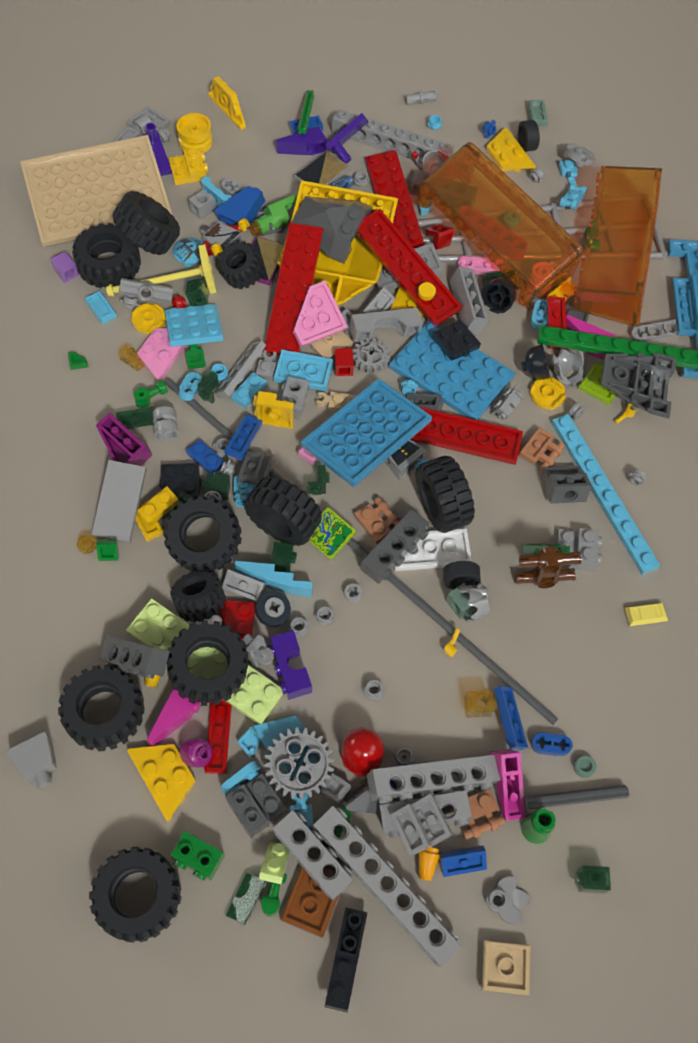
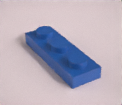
M246 414L225 448L224 454L242 461L260 430L263 421Z
M505 686L494 688L495 701L499 707L500 720L504 726L509 749L523 750L528 748L512 688Z

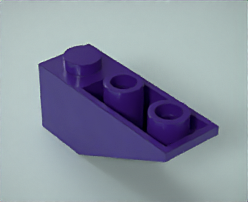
M320 127L307 130L306 134L302 133L300 135L297 133L277 139L276 152L277 154L313 156L327 150L325 145L327 144V138Z

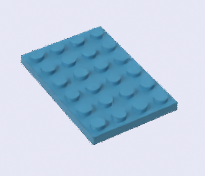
M428 321L390 362L389 369L407 380L415 381L419 388L429 394H441L443 403L463 416L479 420L515 377L516 372L478 349L470 352L467 357L462 356L451 361L432 338V333L442 327L439 325L434 327Z
M378 378L300 443L301 447L354 488L432 421V416Z

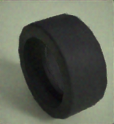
M533 119L521 121L518 126V141L525 152L534 151L539 147V128Z
M456 561L445 565L443 568L444 585L453 590L463 583L466 586L478 585V583H481L480 566L471 561Z

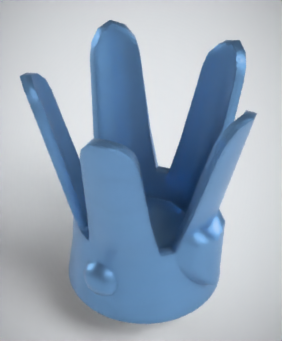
M345 175L340 181L331 185L338 184L340 188L349 189L354 185V181L350 176Z

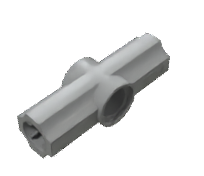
M121 278L119 294L139 297L143 301L155 300L171 303L173 287L153 284L148 280L141 282ZM147 288L151 292L145 293L142 291V289Z

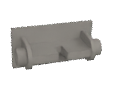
M519 385L514 388L509 387L503 393L504 398L502 400L499 399L493 407L495 409L491 415L497 413L498 418L501 420L509 417L514 410L513 408L523 399V393L516 390Z

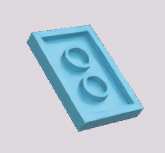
M281 350L274 382L283 384L287 382L288 377L309 381V389L326 392L333 359Z

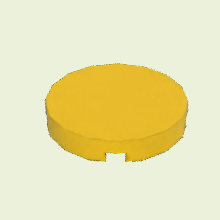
M149 303L139 305L132 312V325L140 333L151 334L155 328H163L165 326V311L158 304L149 305Z
M555 378L536 380L531 386L530 397L534 404L542 409H556L563 404L566 398L565 387Z

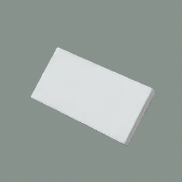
M467 528L455 529L447 533L437 530L429 531L428 536L423 541L419 540L416 549L411 554L409 552L406 554L403 563L399 567H394L395 571L444 568L445 565L456 561L472 562ZM405 533L407 536H413L412 533ZM393 546L394 549H401L399 546Z

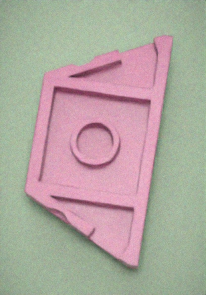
M155 328L137 352V356L145 364L147 370L154 375L156 381L164 378L186 345L170 347L168 328Z

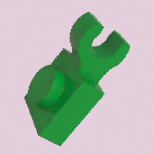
M197 344L190 345L191 350L185 351L188 370L206 367L203 349H198Z

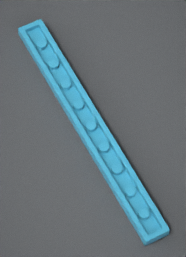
M567 414L553 419L552 426L565 444L576 466L580 467L582 473L587 474L592 485V493L641 575L658 569L660 566L658 560L570 415Z

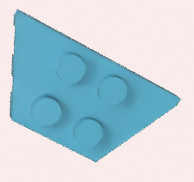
M296 716L253 726L257 731L259 741L266 749L268 746L275 747L272 743L273 739L280 741L279 733L286 737L287 729L292 734L295 733L296 727H298L300 733H303L305 726ZM290 744L288 746V750L292 754L300 752L297 744ZM308 746L304 747L299 760L294 761L296 766L290 776L292 780H294L300 766H304L302 761L309 749ZM315 753L309 754V762L316 764L319 758L318 755ZM286 763L280 764L283 770L288 774L290 772V766ZM306 773L299 774V781L302 784L308 783L309 775Z

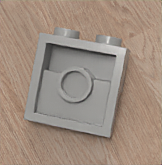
M579 528L578 531L558 530L557 544L570 546V552L580 551L582 557L581 564L563 565V567L594 572L597 565L601 564L602 554L598 553V548H601L602 537L599 536V531Z

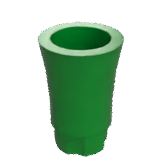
M545 808L528 814L521 823V831L525 839L534 844H541L547 841L555 827V815L552 811H548Z

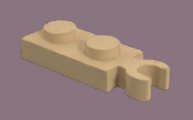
M318 392V398L323 400H317L316 406H328V410L338 412L357 395L331 392L330 396H328L324 392Z

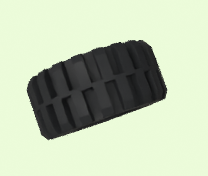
M137 191L126 193L113 212V222L116 224L117 229L120 230V233L126 236L130 242H133L135 246L151 254L162 255L167 253L180 235V226L175 217L162 204L146 194H141Z
M101 223L98 226H90L88 230L85 229L81 232L82 235H78L76 242L73 244L72 254L78 274L91 286L95 285L97 288L105 287V289L109 284L118 286L120 285L121 278L132 280L136 273L139 272L141 265L139 248L133 242H130L126 236H123L113 223H108V225ZM103 253H118L117 256L108 260L95 259Z
M444 455L421 463L415 473L416 485L424 511L427 513L428 519L432 522L434 528L439 532L447 533L469 525L474 519V500L472 499L469 483L458 462H455V459L451 456Z
M268 476L260 479L244 503L247 516L250 517V520L259 529H262L264 533L269 534L274 539L280 540L285 544L288 543L291 546L306 544L322 520V512L319 505L315 503V500L309 497L308 493L304 490L299 489L297 485H293L285 479L281 480L279 477L273 478Z
M198 495L196 499L189 497L187 502H179L177 504L178 508L176 510L172 509L169 512L171 517L166 519L164 523L167 526L166 530H163V536L166 538L164 544L169 550L170 556L190 571L209 570V572H213L214 569L220 570L224 568L223 565L225 563L229 564L233 560L232 556L234 554L237 555L239 551L238 545L242 541L240 537L242 531L236 515L223 501H218L212 496L206 498L204 495ZM209 517L214 519L221 529L220 538L216 545L205 552H196L190 549L186 543V532L189 526L199 518Z
M208 620L201 621V625L198 626L196 623H192L189 625L188 630L183 628L179 631V636L174 637L171 641V647L168 648L170 652L167 660L168 679L171 681V686L174 690L178 691L181 698L187 697L192 704H195L196 701L201 702V706H207L211 702H213V705H218L220 700L224 699L227 701L231 699L233 693L236 694L240 690V686L246 678L249 657L248 652H246L245 642L240 641V635L237 631L231 632L230 626L225 625L221 627L218 621L208 624ZM204 647L215 648L221 651L227 658L228 666L226 671L221 676L210 680L194 676L187 666L188 658L194 651Z
M96 665L92 667L93 670L88 671L87 668L82 670V674L78 677L74 675L70 679L72 683L65 685L63 688L65 695H60L59 698L61 706L58 707V714L61 717L60 722L78 745H84L89 750L96 748L98 751H105L106 747H110L113 750L117 748L118 743L122 742L123 745L127 743L129 735L134 736L137 733L136 726H141L143 721L141 715L144 714V700L136 682L128 673L125 674L118 667L114 670L111 665H105L104 669ZM102 692H112L120 697L121 707L116 716L110 721L95 725L89 724L84 720V707L93 696Z
M131 847L129 851L122 849L118 851L119 855L108 857L106 859L108 863L104 867L100 865L97 869V872H99L97 878L93 877L92 879L93 891L89 892V899L92 901L90 906L91 913L95 915L97 924L114 938L134 943V941H148V938H155L160 935V931L164 928L167 929L171 925L169 923L171 919L176 917L178 913L177 907L178 904H181L182 898L180 896V891L182 890L181 883L179 882L176 870L159 852L156 853L146 847L144 849ZM138 872L146 873L154 879L157 885L158 894L154 905L148 912L139 917L123 915L115 903V894L118 886L131 874Z

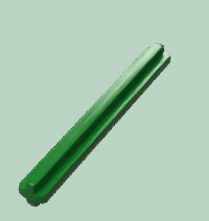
M313 90L306 91L298 125V133L300 135L307 132L314 100Z

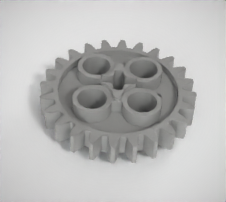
M296 727L294 734L287 729L286 737L279 733L280 741L272 740L275 747L268 746L267 750L271 755H265L264 758L270 761V763L264 764V768L270 769L265 776H272L273 779L269 784H277L276 792L283 789V797L289 792L291 793V800L294 799L296 794L302 800L305 793L311 798L312 791L316 794L320 793L318 786L322 788L327 786L323 780H331L327 772L334 771V768L330 767L329 764L334 763L335 760L328 758L333 751H326L325 748L329 743H321L322 735L316 739L315 731L308 735L307 728L304 729L303 733H300L298 727ZM290 744H297L300 752L292 754L288 750V746ZM308 746L309 749L302 761L304 766H300L294 780L290 781V776L296 766L294 761L299 760L304 747ZM311 753L317 754L319 762L316 764L309 762L308 755ZM280 764H288L290 772L282 774L279 771ZM299 774H308L310 782L302 784L298 779Z

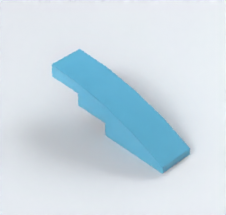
M235 561L237 572L266 582L265 587L293 595L312 597L313 582L294 581V573L275 572V564Z

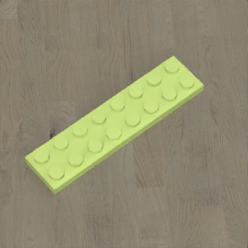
M151 599L126 629V633L143 645L168 650L171 647L173 638L178 637L179 631L183 628L188 630L189 624ZM204 647L194 651L189 656L187 666L194 676L210 680L221 676L226 671L228 662L226 656L221 651L215 648ZM248 665L244 683L241 684L240 690L236 694L233 693L231 699L225 702L231 704L232 707L255 723L263 724L283 696L281 687Z

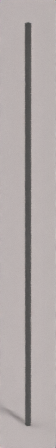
M166 378L164 384L178 395L179 386L171 379ZM195 400L185 401L223 436L231 440L233 434ZM271 468L269 476L273 478L279 477L281 480H284L283 477ZM351 539L347 543L363 559L369 555L355 540ZM391 574L387 580L453 636L455 628L395 575ZM459 633L457 641L511 687L513 691L552 725L558 720L556 716Z

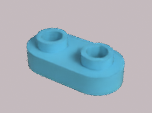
M539 299L534 304L531 326L538 330L539 325H548L547 300Z
M256 761L247 764L225 781L220 789L227 796L247 781L250 782L260 775L258 772L261 768Z

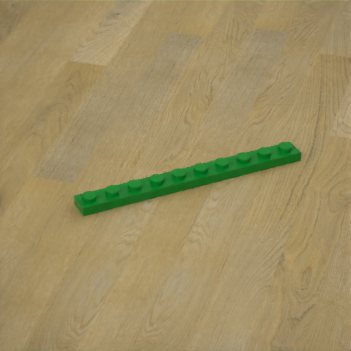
M539 325L537 344L605 355L628 354V356H637V354H644L646 356L660 353L676 358V366L698 370V351L542 325Z

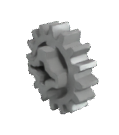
M366 338V342L360 340V345L355 344V349H353L355 367L360 366V371L366 369L367 373L372 370L375 374L377 369L383 371V367L387 368L388 362H390V350L387 349V344L382 345V340L376 342V338H373L372 341Z

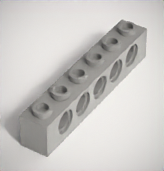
M495 755L372 769L367 774L371 801L379 800L380 804L391 802L392 798H400V801L413 799L415 795H420L423 798L430 793L441 792V794H447L460 789L461 791L467 790V792H470L476 787H481V790L494 788L493 785L500 781ZM471 770L476 773L477 779L472 776ZM451 773L457 776V781L452 779ZM431 775L436 777L437 784L432 782ZM410 778H414L417 781V787L411 784ZM390 780L396 783L397 790L390 786Z

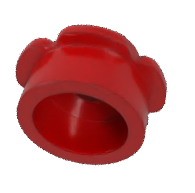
M180 294L172 297L173 308L186 307L185 298L181 297Z

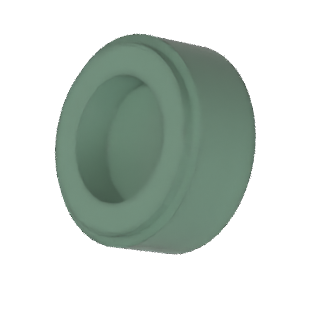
M582 755L574 762V771L582 778H589L596 771V762L592 757Z

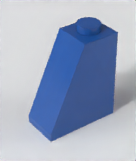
M247 186L216 208L214 212L218 220L228 225H237L241 219L246 218L251 225L265 202L263 192L259 188Z

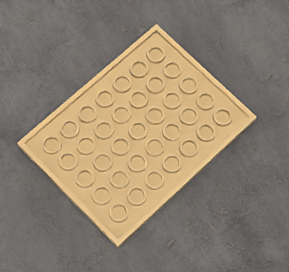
M148 135L20 161L43 247L76 240L78 235H82V231L88 230L93 225L98 226L101 223L104 225H108V223L116 225L113 222V212L124 195L131 191L146 194L162 204L172 214Z

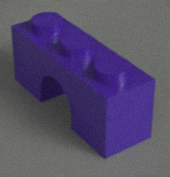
M294 630L270 637L271 644L268 645V648L273 651L277 662L274 664L276 675H281L283 682H280V687L283 695L287 694L288 700L312 693V684L306 667L296 670L288 666L290 659L300 656V648Z

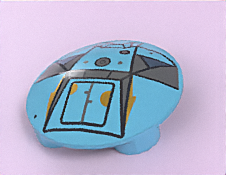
M195 238L182 239L175 244L173 255L176 260L184 263V266L191 267L194 263L201 261L198 246L203 245V242Z

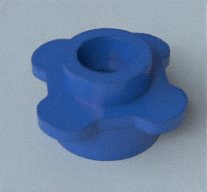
M495 120L485 122L482 127V132L487 139L496 133Z

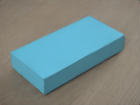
M101 291L85 297L86 303L101 324L117 318L116 312Z

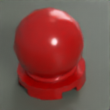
M359 727L345 736L341 750V760L345 768L354 773L355 776L366 777L372 769L380 767L384 756V743L377 732L371 728Z

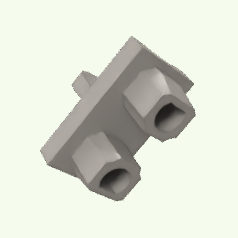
M247 634L242 641L246 644V652H248V657L253 667L258 669L260 665H269L273 661V651L267 648L265 640L261 635L258 634L254 638Z

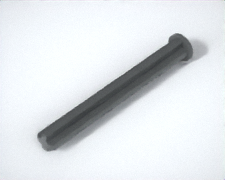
M626 785L527 797L524 794L525 812L531 809L628 798L629 789Z

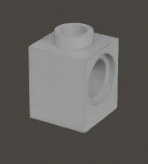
M204 189L188 199L190 211L200 220L215 211V199Z

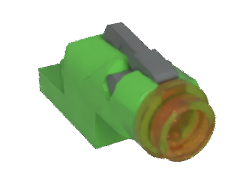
M297 195L287 197L263 209L265 214L250 223L249 230L251 234L259 237L261 235L265 236L282 232L283 226L290 219L287 210L295 207L294 203H296Z

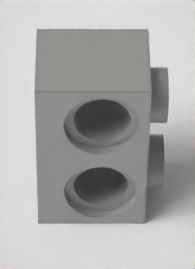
M288 377L287 382L282 385L281 394L283 395L278 400L294 403V419L301 420L309 393V381Z

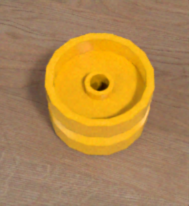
M188 113L178 119L176 126L179 147L182 151L199 148L200 152L203 151L205 153L212 147V129L208 117L199 113Z

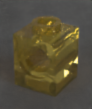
M467 691L464 697L466 718L491 717L494 710L497 709L496 697H493L492 691ZM476 701H483L486 707H479Z

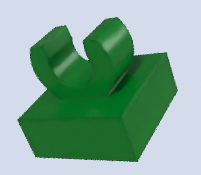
M97 540L98 561H118L117 540Z

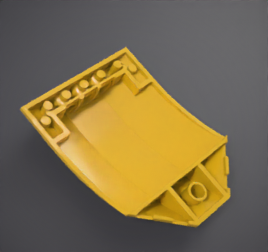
M301 180L291 223L305 196L359 201L372 206L373 210L371 213L381 209L393 223L398 198ZM357 233L351 243L352 250L345 264L329 258L321 249L319 252L313 285L326 281L337 306L377 283L383 264ZM284 243V246H283V249H282L280 258H279V260H278V262H277L278 265L280 266V268H281V263H282V258H283L285 243Z

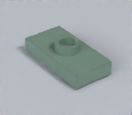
M529 100L530 120H535L538 126H547L548 121L544 100Z

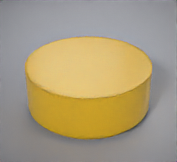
M429 282L422 283L418 289V296L425 301L434 298L436 293L435 286Z

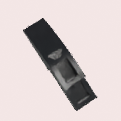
M345 907L324 1005L325 1008L348 1013L368 912Z

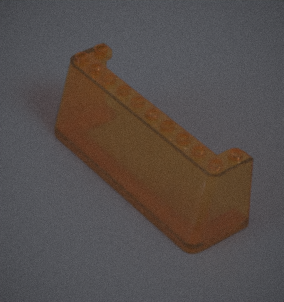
M472 142L463 145L420 184L417 198L419 205L429 208L433 204L457 229L461 230L467 239L471 240L503 274L511 279L514 285L521 289L519 302L528 311L534 307L537 300L547 298L551 290H555L562 281H566L569 277L573 276L583 255L581 245Z
M601 166V171L596 176V183H599V185L596 186V195L598 196L594 197L593 207L595 209H592L591 219L593 221L589 222V231L591 232L587 233L586 243L588 245H585L584 256L586 258H582L581 268H583V271L579 273V281L581 282L575 285L574 295L577 296L574 299V307H577V311L630 326H640L659 205L662 168Z

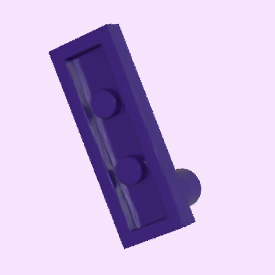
M361 113L325 144L332 153L336 152L341 161L346 164L349 163L352 158L342 145L369 121Z
M154 123L146 124L147 133L142 134V136L148 135L160 175L172 174L159 133L156 131V126Z

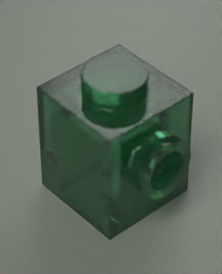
M204 278L187 281L185 294L190 305L208 304L209 289Z
M207 473L206 480L202 481V492L216 491L221 495L222 500L229 501L230 475Z
M284 541L274 542L270 564H275V572L291 573L292 563L296 564L297 559L294 545Z
M585 865L579 867L577 872H575V885L578 886L579 892L607 893L611 891L609 867Z

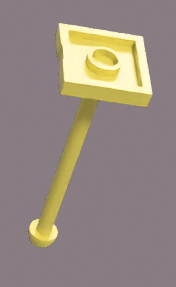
M205 244L198 246L202 263L199 268L145 279L153 284H160L201 274L205 276L210 294L217 293L213 270ZM109 284V286H106L108 296L115 297V293H119L120 285L113 286Z

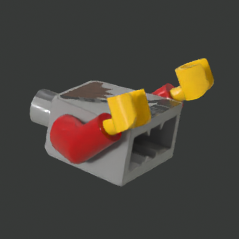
M241 219L237 225H225L220 222L211 228L204 225L200 233L203 235V245L205 244L208 256H215L219 259V254L223 253V249L225 247L228 248L229 244L232 243L233 245L237 241L241 243V232H245L247 230L246 227L250 226L247 219Z

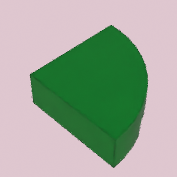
M68 352L71 370L89 367L84 357L76 352Z

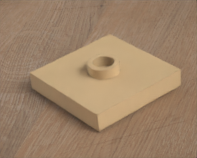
M341 331L308 345L320 357L334 359L335 349L353 347V341Z
M484 940L481 991L530 996L531 945Z

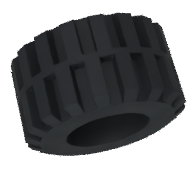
M237 241L233 245L232 243L229 244V247H225L223 253L219 254L220 258L217 259V268L220 274L235 289L237 287L239 289H243V287L249 288V285L256 284L255 281H259L260 275L263 274L264 264L256 249L250 243L246 244L245 241L241 243ZM245 262L243 266L237 268L239 264Z
M209 570L189 572V574L175 581L176 584L171 587L170 595L177 613L181 619L183 618L187 622L195 623L196 621L201 622L205 619H211L213 615H217L218 611L223 609V605L226 603V596L219 577L214 572H209Z

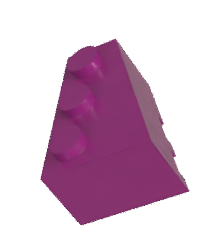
M108 413L96 424L113 461L142 466L152 456L147 446L112 414Z

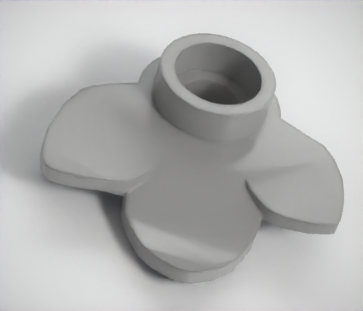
M515 877L502 878L497 887L490 890L486 896V904L489 909L498 912L502 920L509 924L522 923V916L519 910L524 908L531 900V897L524 891L516 889ZM495 896L499 897L501 900V903L499 905H496L493 902V898Z

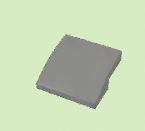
M432 793L390 814L410 856L416 855L453 836V832Z

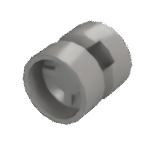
M167 406L156 408L152 412L155 438L160 441L174 440L178 436L176 410Z

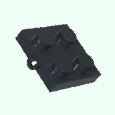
M461 320L432 333V338L451 361L462 356L467 357L470 352L479 349L481 346L478 339Z
M199 463L161 465V491L168 487L179 500H187L189 497L198 498V495H200V485H202Z

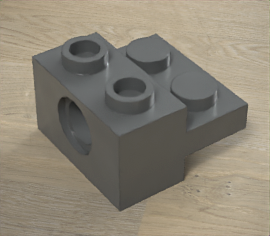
M579 466L543 468L542 474L547 484L546 493L550 504L587 502L592 485L587 474L582 473Z
M263 774L248 784L241 785L225 796L228 805L250 839L287 811Z

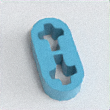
M190 372L185 376L178 393L182 400L190 401L195 397L201 387L202 376L196 372Z

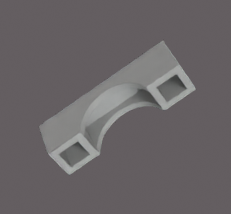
M417 308L364 314L358 313L351 315L349 323L354 343L360 342V340L366 341V338H369L371 341L374 331L380 328H392L405 337L416 335L423 326Z

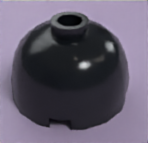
M494 278L485 285L481 292L484 306L487 305V307L491 308L489 309L491 312L497 314L508 311L514 304L517 295L512 282L504 278Z
M543 344L529 348L524 354V361L521 362L523 372H527L528 376L533 380L549 379L550 373Z

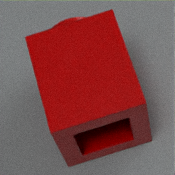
M353 348L335 349V375L353 376Z

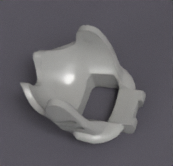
M561 349L558 357L553 354L552 365L557 379L562 384H570L573 387L576 383L583 381L584 356L582 351L578 350L576 353ZM570 369L578 373L570 379L563 375Z
M482 583L464 586L459 589L460 593H469L468 605L477 607V611L474 614L465 618L466 622L479 620L491 612L487 587L483 586Z

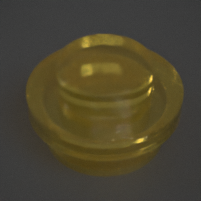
M82 535L77 541L78 550L84 554L93 552L96 549V539L91 535Z

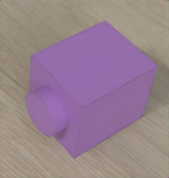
M66 252L50 259L54 271L64 283L79 276L76 264Z

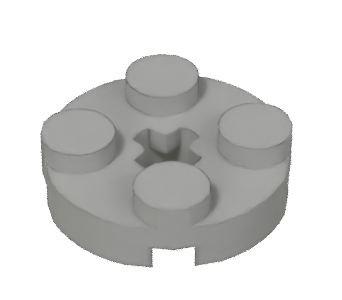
M575 143L567 145L563 155L568 159L574 160L575 165L581 168L584 165H593L596 158H594L595 155L583 146L579 149Z

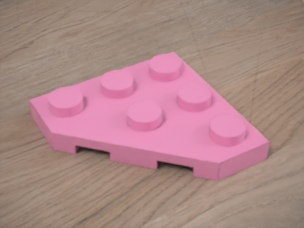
M326 281L310 286L293 330L300 348L348 328Z

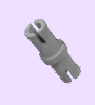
M435 90L429 92L419 91L415 94L405 95L406 105L436 101Z

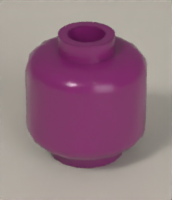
M192 738L183 743L180 749V757L187 766L204 767L211 760L212 748L206 740Z

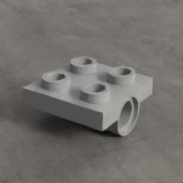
M147 106L126 123L127 126L140 131L142 136V134L147 133L146 124L154 123L156 131H158L160 127L168 128L171 125V120Z

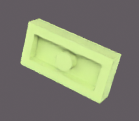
M269 842L260 871V880L282 884L290 852L283 844Z

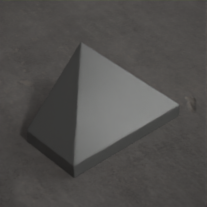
M365 778L345 795L340 804L349 811L376 813L378 800L371 801L368 780Z

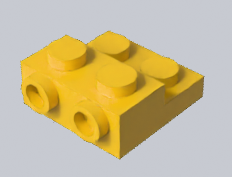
M199 148L183 150L184 155L168 158L175 185L201 181L203 177H206V173H208L207 163H203L205 161L204 152H200Z
M259 391L258 395L254 396V415L257 416V419L263 421L262 424L294 428V403L286 400L279 401L277 400V394L269 391Z

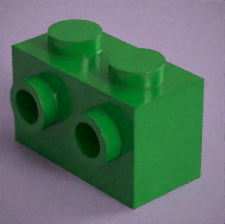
M186 831L183 832L170 855L175 860L173 863L175 866L182 870H185L186 867L193 870L192 875L202 881H205L206 878L209 880L213 879L225 857L222 851Z

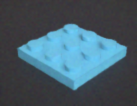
M217 304L165 310L170 347L223 341Z

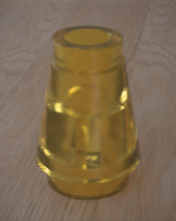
M126 345L119 351L118 356L120 360L136 371L144 367V363L133 347Z

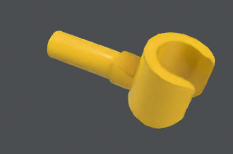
M633 403L628 404L624 413L615 420V423L618 424L627 417L632 418L638 408L632 410L630 408Z
M458 628L455 629L450 642L444 648L445 653L451 658L458 651L454 646L460 633Z

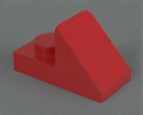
M442 224L425 228L426 235L433 238L435 250L450 246L454 228Z

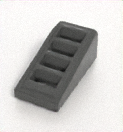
M406 394V398L411 402L415 400L414 404L418 407L442 412L443 399L441 394Z

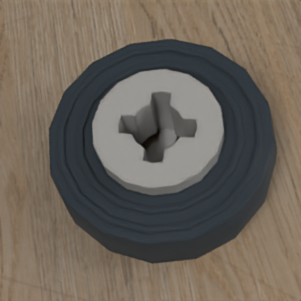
M265 592L256 601V617L265 626H280L290 616V602L281 592Z

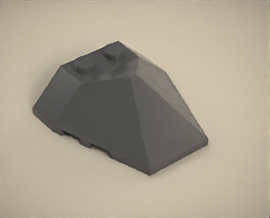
M305 196L292 223L322 227L323 236L320 249L329 258L345 264L352 250L351 243L362 221L371 213L373 207L354 200Z
M660 353L646 356L644 354H637V356L606 354L601 385L648 413L669 419L672 402L667 401L669 379L675 373L676 358Z

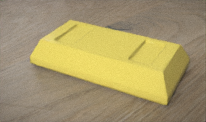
M663 603L624 608L629 626L668 621Z

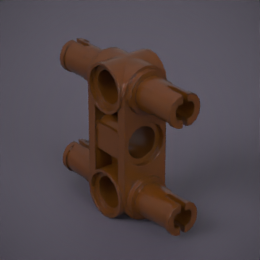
M545 547L537 552V555H519L520 568H535L532 571L515 572L516 584L533 583L536 586L538 585L539 588L546 589L555 586L558 581H575V568L561 569L563 565L581 564V552L562 553L556 547Z

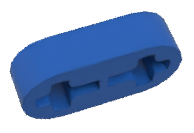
M538 733L531 740V748L538 754L566 756L573 747L571 739L565 735ZM539 739H542L543 743H547L550 745H544L543 748H540V744H537L536 742H538ZM563 741V744L567 747L561 750L560 746H555L554 744L557 745Z

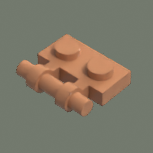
M539 427L522 449L519 456L533 465L539 460L542 462L540 470L543 471L544 467L553 466L556 457L562 454L565 444L563 442H559L557 445L554 444L555 436ZM547 449L551 452L549 456L544 454Z
M380 497L374 501L378 506L375 509L368 504L354 513L356 520L376 544L387 536L391 531V526L395 527L400 522L397 514H393L389 509L388 503ZM384 513L388 519L383 521L379 515Z
M491 789L468 797L472 821H468L469 824L467 826L469 829L462 832L465 840L472 837L476 839L481 837L482 833L489 830L493 832L498 830L499 826L506 824L503 816L493 817L492 813L498 811L499 807ZM485 817L487 822L478 826L475 824L474 820Z

